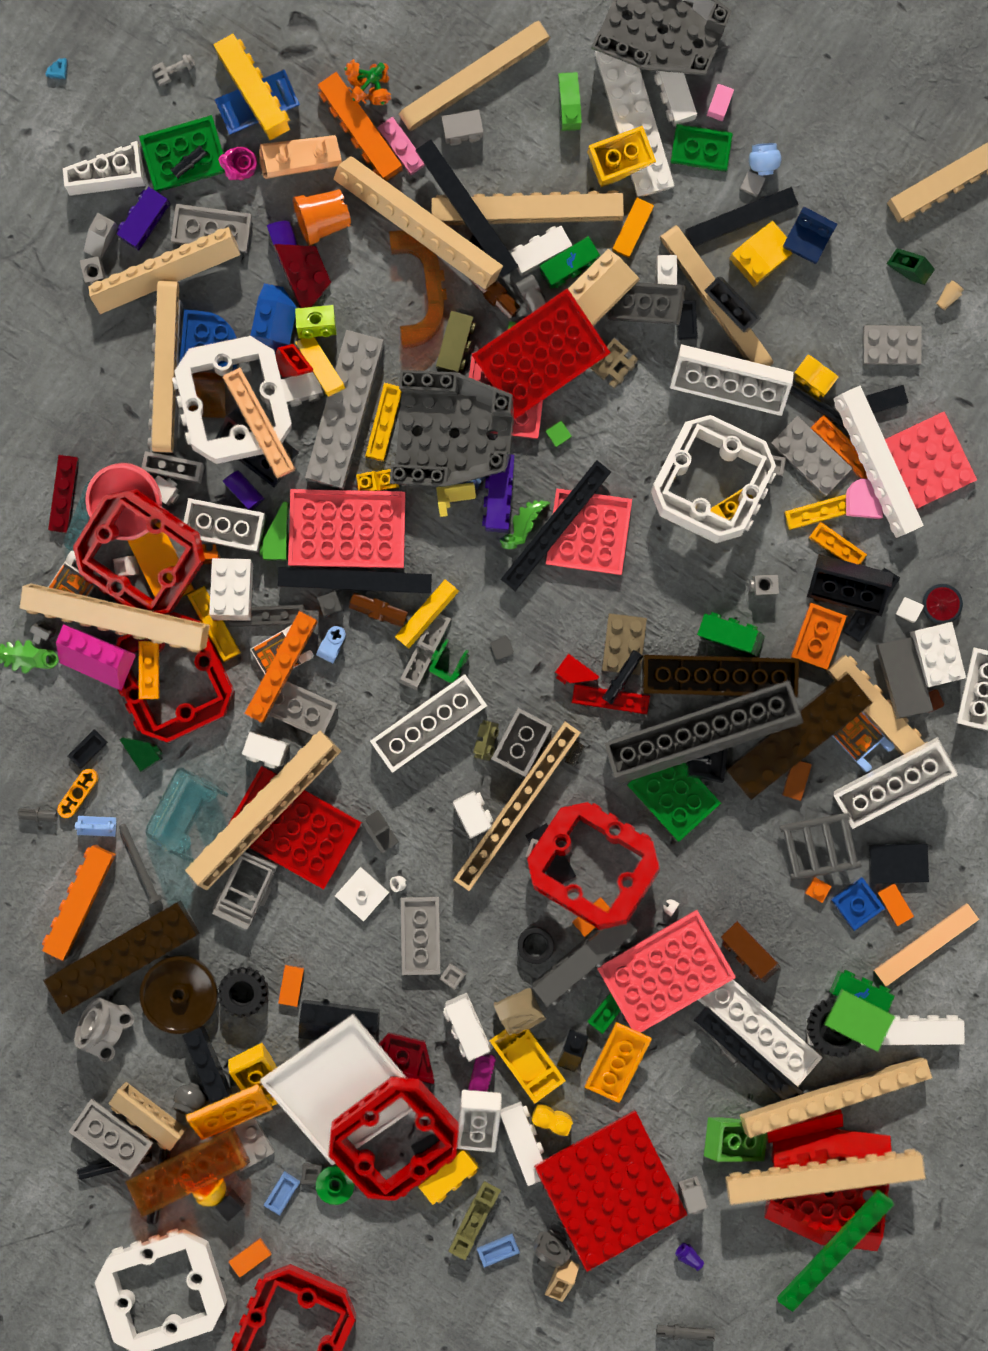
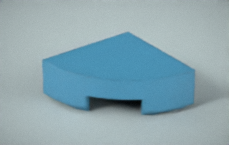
M67 58L58 59L49 66L46 76L66 79Z

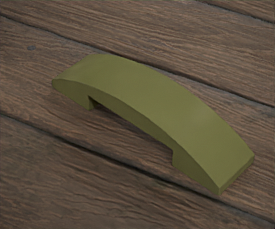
M483 1181L455 1234L448 1252L466 1260L501 1189Z

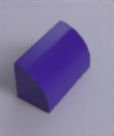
M279 221L267 225L273 245H298L289 221Z
M239 470L223 480L224 484L251 511L265 500Z

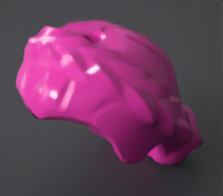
M245 147L229 149L218 159L229 180L249 179L255 174L257 157L254 152Z

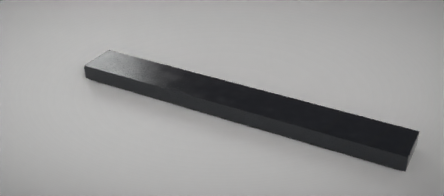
M430 139L417 148L415 152L484 252L503 265L500 272L502 278L519 267L433 141Z
M598 460L595 461L500 579L502 582L516 592L611 474L608 468Z
M278 567L277 586L431 594L432 574Z
M708 1006L695 1018L694 1021L782 1100L805 1094Z

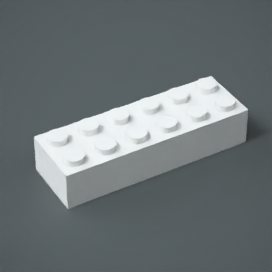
M681 344L670 389L782 416L793 383V372Z
M464 674L370 742L393 773L487 707V705Z
M937 737L835 790L834 797L843 813L850 814L848 822L852 829L957 776V771Z

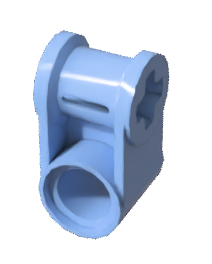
M340 626L331 627L320 644L316 656L334 663L345 639V630ZM340 630L341 638L333 639L332 631Z

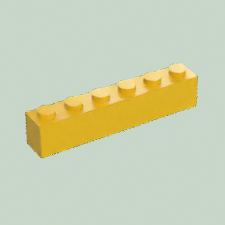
M231 34L213 44L218 57L269 140L271 141L289 131L288 122L290 119L286 111L280 110L281 104L276 96L272 97L270 94L272 90L268 82L262 81L263 75L258 67L254 68L253 64L255 63L250 53L246 54L244 52L246 48L242 40H237L235 35Z

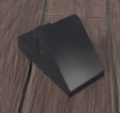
M570 1029L557 1066L575 1072L582 1059V1052L588 1036Z

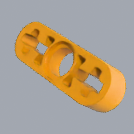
M85 769L80 773L58 805L57 810L61 817L69 818L75 815L98 781L99 776L95 770ZM85 774H93V781H88L85 786L79 784V782L84 783L87 779ZM75 788H81L83 791V796L80 799H76L73 796ZM68 798H70L74 802H77V805L73 803L70 806L69 809L71 810V813H64L65 809L63 808V806H68L71 802L70 800H68Z

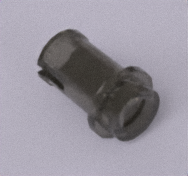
M575 741L568 756H565V762L574 767L576 764H579L578 759L585 746Z

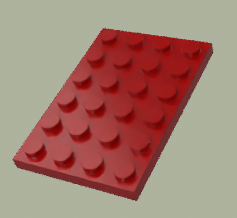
M567 288L473 353L472 356L493 387L513 395L514 418L516 419L611 352Z
M264 766L260 767L232 819L237 817L244 807L257 796L258 792L270 783V780L277 775L275 772ZM304 790L249 848L324 890L362 822Z

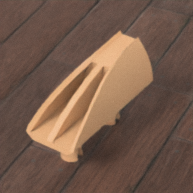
M335 135L260 144L259 161L262 175L265 179L333 168L342 163Z

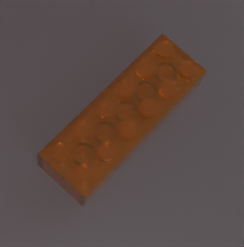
M232 1127L130 1177L125 1183L141 1217H144L247 1166L251 1161L235 1127Z

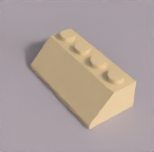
M607 249L568 289L594 326L640 279L618 255Z
M127 1082L118 1089L109 1102L112 1106L111 1109L115 1113L123 1114L127 1118L128 1123L140 1127L145 1136L153 1137L164 1150L168 1149L170 1151L187 1129Z

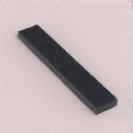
M789 187L685 229L690 244L694 248L794 208L799 204L792 187Z

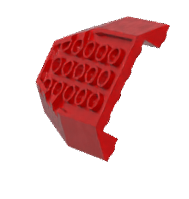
M842 1129L825 1130L773 1142L771 1161L773 1167L786 1169L789 1165L794 1164L800 1167L807 1166V1163L810 1162L824 1164L827 1163V1160L837 1159L839 1162L846 1161L848 1157L862 1159L869 1154L884 1156L886 1152H892L891 1136ZM889 1184L837 1190L832 1195H825L822 1192L766 1200L764 1218L820 1245H826L868 1201L863 1199L865 1191L870 1190L874 1194L879 1190L888 1197ZM886 1214L853 1249L878 1251L884 1237Z

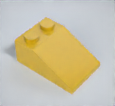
M643 126L591 144L587 151L600 187L617 182L656 163Z
M772 221L737 248L729 259L752 286L755 287L793 253L783 248L787 237Z
M263 1043L228 1060L229 1074L241 1091L258 1084L272 1103V1106L278 1104L260 1083L263 1077L277 1068L272 1056Z

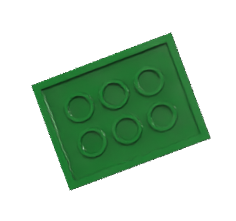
M212 115L139 136L152 184L156 192L225 173L218 160L224 153ZM200 145L207 153V156L195 164L194 169H189L177 179L170 169L182 161L184 155L188 156Z
M685 763L631 780L627 784L632 792L678 842L721 804L699 778L687 777L688 766Z

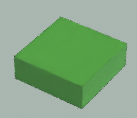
M562 421L545 431L556 448L572 437Z

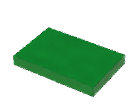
M676 124L670 163L726 172L733 133Z

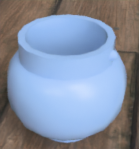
M777 143L752 145V152L749 154L751 169L758 172V175L774 174L773 170L778 169L781 164V153L777 149Z

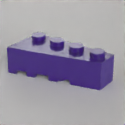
M511 455L506 471L486 477L485 488L489 490L488 496H484V507L487 508V515H483L482 526L488 532L508 533L515 455Z

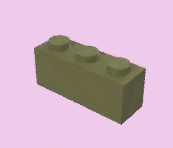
M451 311L436 364L437 370L457 373L460 370H464L466 360L463 359L464 353L469 352L471 341H468L469 335L474 333L476 323L473 322V316Z

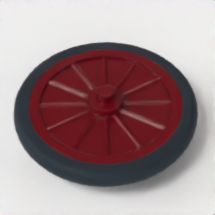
M937 584L929 588L925 593L922 605H924L923 611L927 618L934 623L945 624L953 622L961 614L963 600L958 590L953 586Z

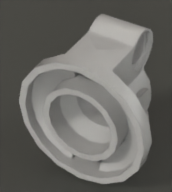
M100 997L95 998L88 1004L78 1022L74 1038L75 1046L97 1056L103 1062L112 1060L115 1056L113 1046L119 1040L123 1028H128L134 1023L132 1012L126 1005H116ZM127 1014L125 1018L120 1019L122 1015ZM108 1048L105 1052H101L102 1049Z

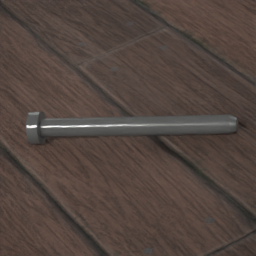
M126 824L119 825L121 834L149 894V904L161 900L162 897L157 895Z

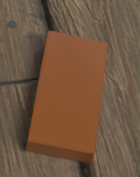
M800 761L789 770L782 793L783 796L799 801L802 800L812 764Z

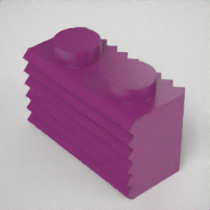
M486 1053L475 1059L468 1087L469 1091L488 1092L496 1062L494 1055Z

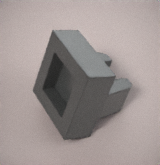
M38 621L32 625L30 632L35 634L32 642L40 645L41 642L43 643L45 640L47 641L53 637L56 629Z

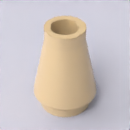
M951 281L949 284L947 283L936 304L943 310H946L947 307L962 296L964 289L954 281Z

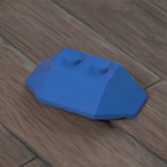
M264 283L258 297L250 335L273 349L275 355L278 347L290 345L296 317L295 309H297L283 287Z

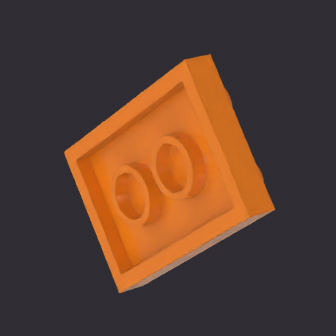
M810 603L790 657L828 670L847 616Z

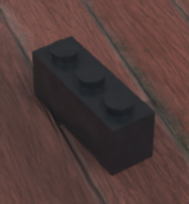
M717 277L704 290L744 333L748 332L761 319L723 277Z

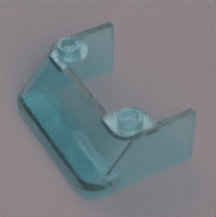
M182 767L178 768L147 824L146 836L168 853L193 863L194 858L186 853L191 845L190 837L186 833L203 800L210 802L216 798L218 793L225 797L228 796V793L197 774Z

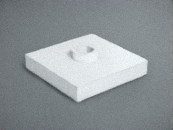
M360 867L335 897L364 921L386 897L389 891Z

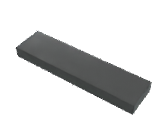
M304 605L251 607V621L227 620L228 627L292 625L298 612L304 613Z

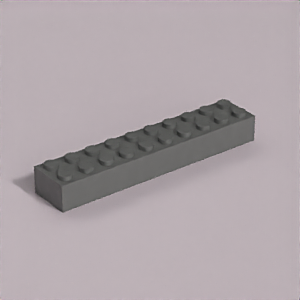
M789 681L605 742V747L614 777L619 784L804 722Z

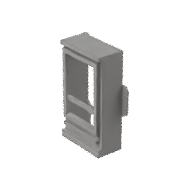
M246 850L233 863L234 868L223 892L219 893L215 901L212 914L248 930L259 906H264L271 892L269 884L278 864ZM243 860L269 871L257 898L231 887ZM232 890L249 898L250 901L254 900L252 909H246L225 899L228 891Z

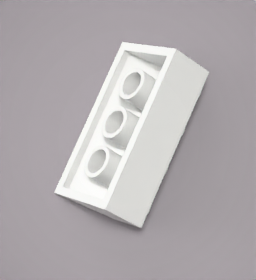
M973 648L956 723L988 731V651Z

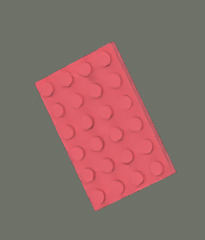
M290 489L288 566L404 569L406 492Z
M698 910L691 912L616 955L597 968L631 1029L640 1033L736 978Z

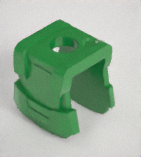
M447 639L442 644L440 650H435L430 659L433 662L429 671L445 681L453 683L462 673L461 668L469 658V650L464 652L456 669L451 674L437 666L450 642Z

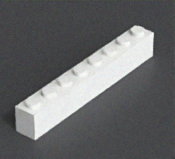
M861 386L833 398L835 407L843 420V425L850 435L851 443L855 446L859 460L864 466L867 478L874 488L875 496L879 499L882 511L887 517L890 529L895 537H900L924 526Z
M894 1015L895 1019L881 1045L964 1044V1021L958 1018L957 1015H946V1018H939L938 1015H927V1018L909 1015L908 1019H900V1016ZM806 1019L807 1043H808L810 1046H812L813 1043L811 1042V1040H810V1038H809V1036H808V1031H807L808 1022H807V1019Z

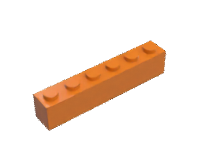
M335 72L318 84L319 92H317L323 102H328L330 105L329 111L334 118H339L341 121L339 123L340 127L345 133L349 132L352 137L350 141L356 149L360 148L363 152L361 156L366 164L370 163L374 168L372 171L385 181L390 180L403 171L402 164L356 100H352L353 97L350 96V90L338 73Z
M301 611L298 612L244 714L261 723L265 722L318 623L316 619Z
M92 845L91 848H87L83 856L86 859L83 865L80 864L76 870L75 875H77L75 882H71L67 889L69 895L66 900L63 899L58 910L61 912L58 918L55 917L50 925L52 931L50 935L47 934L42 942V945H44L43 952L62 961L67 959L116 856L115 853L98 845Z

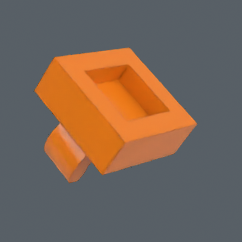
M206 544L202 545L205 555V562L203 564H212V558L220 559L216 544H213L211 551L206 550Z

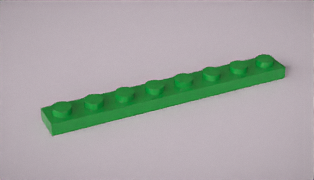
M877 1190L777 1296L778 1302L793 1312L894 1206L893 1201Z

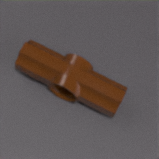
M469 278L471 283L483 293L484 298L492 306H496L509 320L520 311L521 306L507 294V290L498 281L483 289Z
M358 593L353 594L349 604L350 609L367 614L370 618L382 622L386 621L399 627L404 626L408 615L407 611L390 606L387 602L375 598L371 599Z

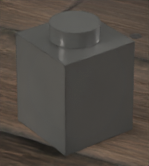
M336 591L317 598L323 616L327 617L343 611Z

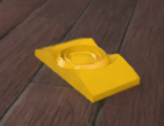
M504 1029L489 1040L534 1104L566 1081L530 1029L509 1035L506 1029Z

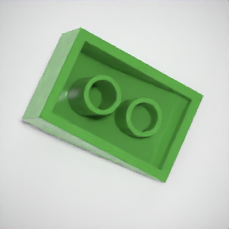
M708 1117L704 1156L717 1162L764 1161L767 1141L766 1133L750 1138L744 1132L741 1119Z

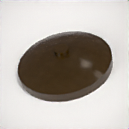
M171 956L156 963L146 973L140 987V1004L147 1019L158 1029L171 1034L189 1033L204 1025L212 1016L218 1000L217 983L211 971L197 959L188 956Z

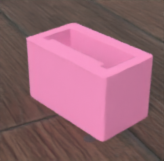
M720 84L717 85L707 113L708 117L723 122L734 89Z

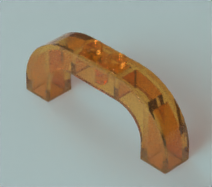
M403 230L389 231L392 255L412 254L424 266L428 312L419 323L400 326L403 349L413 348L425 344L432 339L443 322V300H447L446 288L442 289L441 281H445L444 269L440 270L437 254Z

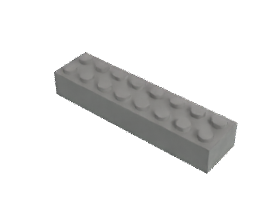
M346 330L335 368L345 389L327 397L305 476L308 481L344 490L385 345L384 340Z

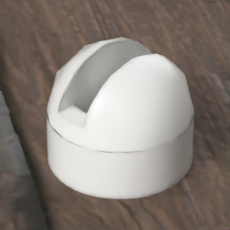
M402 876L392 877L390 880L391 889L394 892L404 890L407 886L405 884L406 879Z
M669 899L666 902L670 905L668 907L663 905V909L672 917L680 904L675 900Z

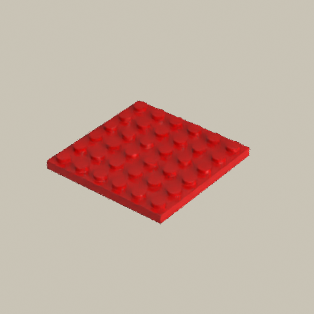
M635 1110L534 1165L587 1272L688 1215Z

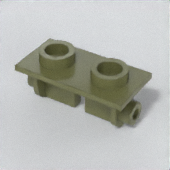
M483 720L482 724L480 723L477 736L482 737L483 742L476 740L473 751L475 758L490 761L495 750L494 742L499 734L498 723Z

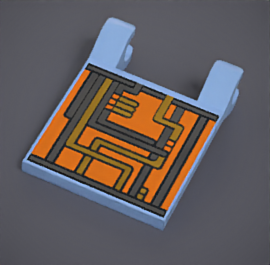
M863 712L832 735L864 772H869L872 769V766L864 757L879 743L887 752L895 748L892 742L881 733Z

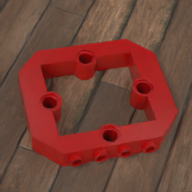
M137 489L104 496L73 546L79 574L83 576L86 582L94 583L102 593L114 597L118 604L161 614L169 613L175 609L205 562L200 533ZM125 506L146 520V528L150 533L159 534L163 532L186 548L175 566L167 567L159 572L158 581L162 587L154 600L131 585L130 580L126 576H118L94 559L102 544L111 542L118 537L119 529L115 522ZM155 519L161 522L160 528L155 525ZM104 529L109 531V537L104 535ZM96 571L101 576L98 577L93 572ZM168 572L172 574L173 581L168 580ZM116 582L121 584V590L117 589Z
M176 612L168 614L169 616L202 623L199 620ZM127 634L119 637L115 646L135 654L139 652V641H151V639L133 638V635ZM209 635L206 648L197 652L194 664L200 671L207 672L218 697L198 707L189 703L180 704L176 709L175 718L158 725L146 699L138 698L134 700L131 696L133 690L137 689L139 691V684L130 668L122 690H117L121 697L124 696L127 701L125 707L129 714H133L135 718L133 724L137 731L169 743L226 716L235 690ZM165 642L159 644V653L164 649ZM205 656L210 660L207 667L201 665V659ZM186 707L191 710L189 718H185L182 715V711Z
M585 802L559 809L528 856L527 861L534 890L595 928L602 930L627 924L659 874V864L654 843L649 835L636 832L632 825L621 823L618 821V817L612 813L606 814L599 805L595 803L591 805ZM579 820L605 835L610 843L620 844L642 857L633 873L624 872L619 876L618 890L620 894L608 912L583 898V891L580 886L570 884L565 887L544 874L556 855L565 856L571 851L569 835ZM618 829L620 833L614 836L610 834V831ZM559 841L567 843L565 847H558L556 844ZM629 880L633 884L631 887L626 888L622 883ZM572 892L579 895L575 900L570 899L568 896Z
M390 1077L332 1121L328 1156L368 1199L396 1201L400 1197H405L412 1188L421 1185L427 1177L435 1175L442 1166L450 1164L455 1159L459 1122L419 1079ZM402 1097L415 1112V1126L417 1129L423 1132L432 1130L440 1141L424 1153L414 1155L409 1164L386 1180L374 1167V1153L368 1149L359 1151L347 1137L363 1125L367 1127L375 1126L379 1122L380 1112Z
M289 1264L266 1273L263 1280L258 1279L254 1290H257L255 1297H250L246 1306L249 1308L248 1314L242 1315L239 1326H242L240 1332H235L231 1343L234 1344L231 1351L249 1350L258 1328L262 1327L268 1315L267 1307L277 1286L297 1294L298 1303L303 1308H312L318 1303L340 1313L331 1335H325L320 1339L317 1351H327L323 1348L325 1344L332 1346L333 1349L330 1351H342L355 1322L356 1312L346 1288ZM308 1292L312 1294L313 1298L308 1300L304 1298L303 1294ZM257 1312L261 1314L262 1318L255 1319L252 1314Z

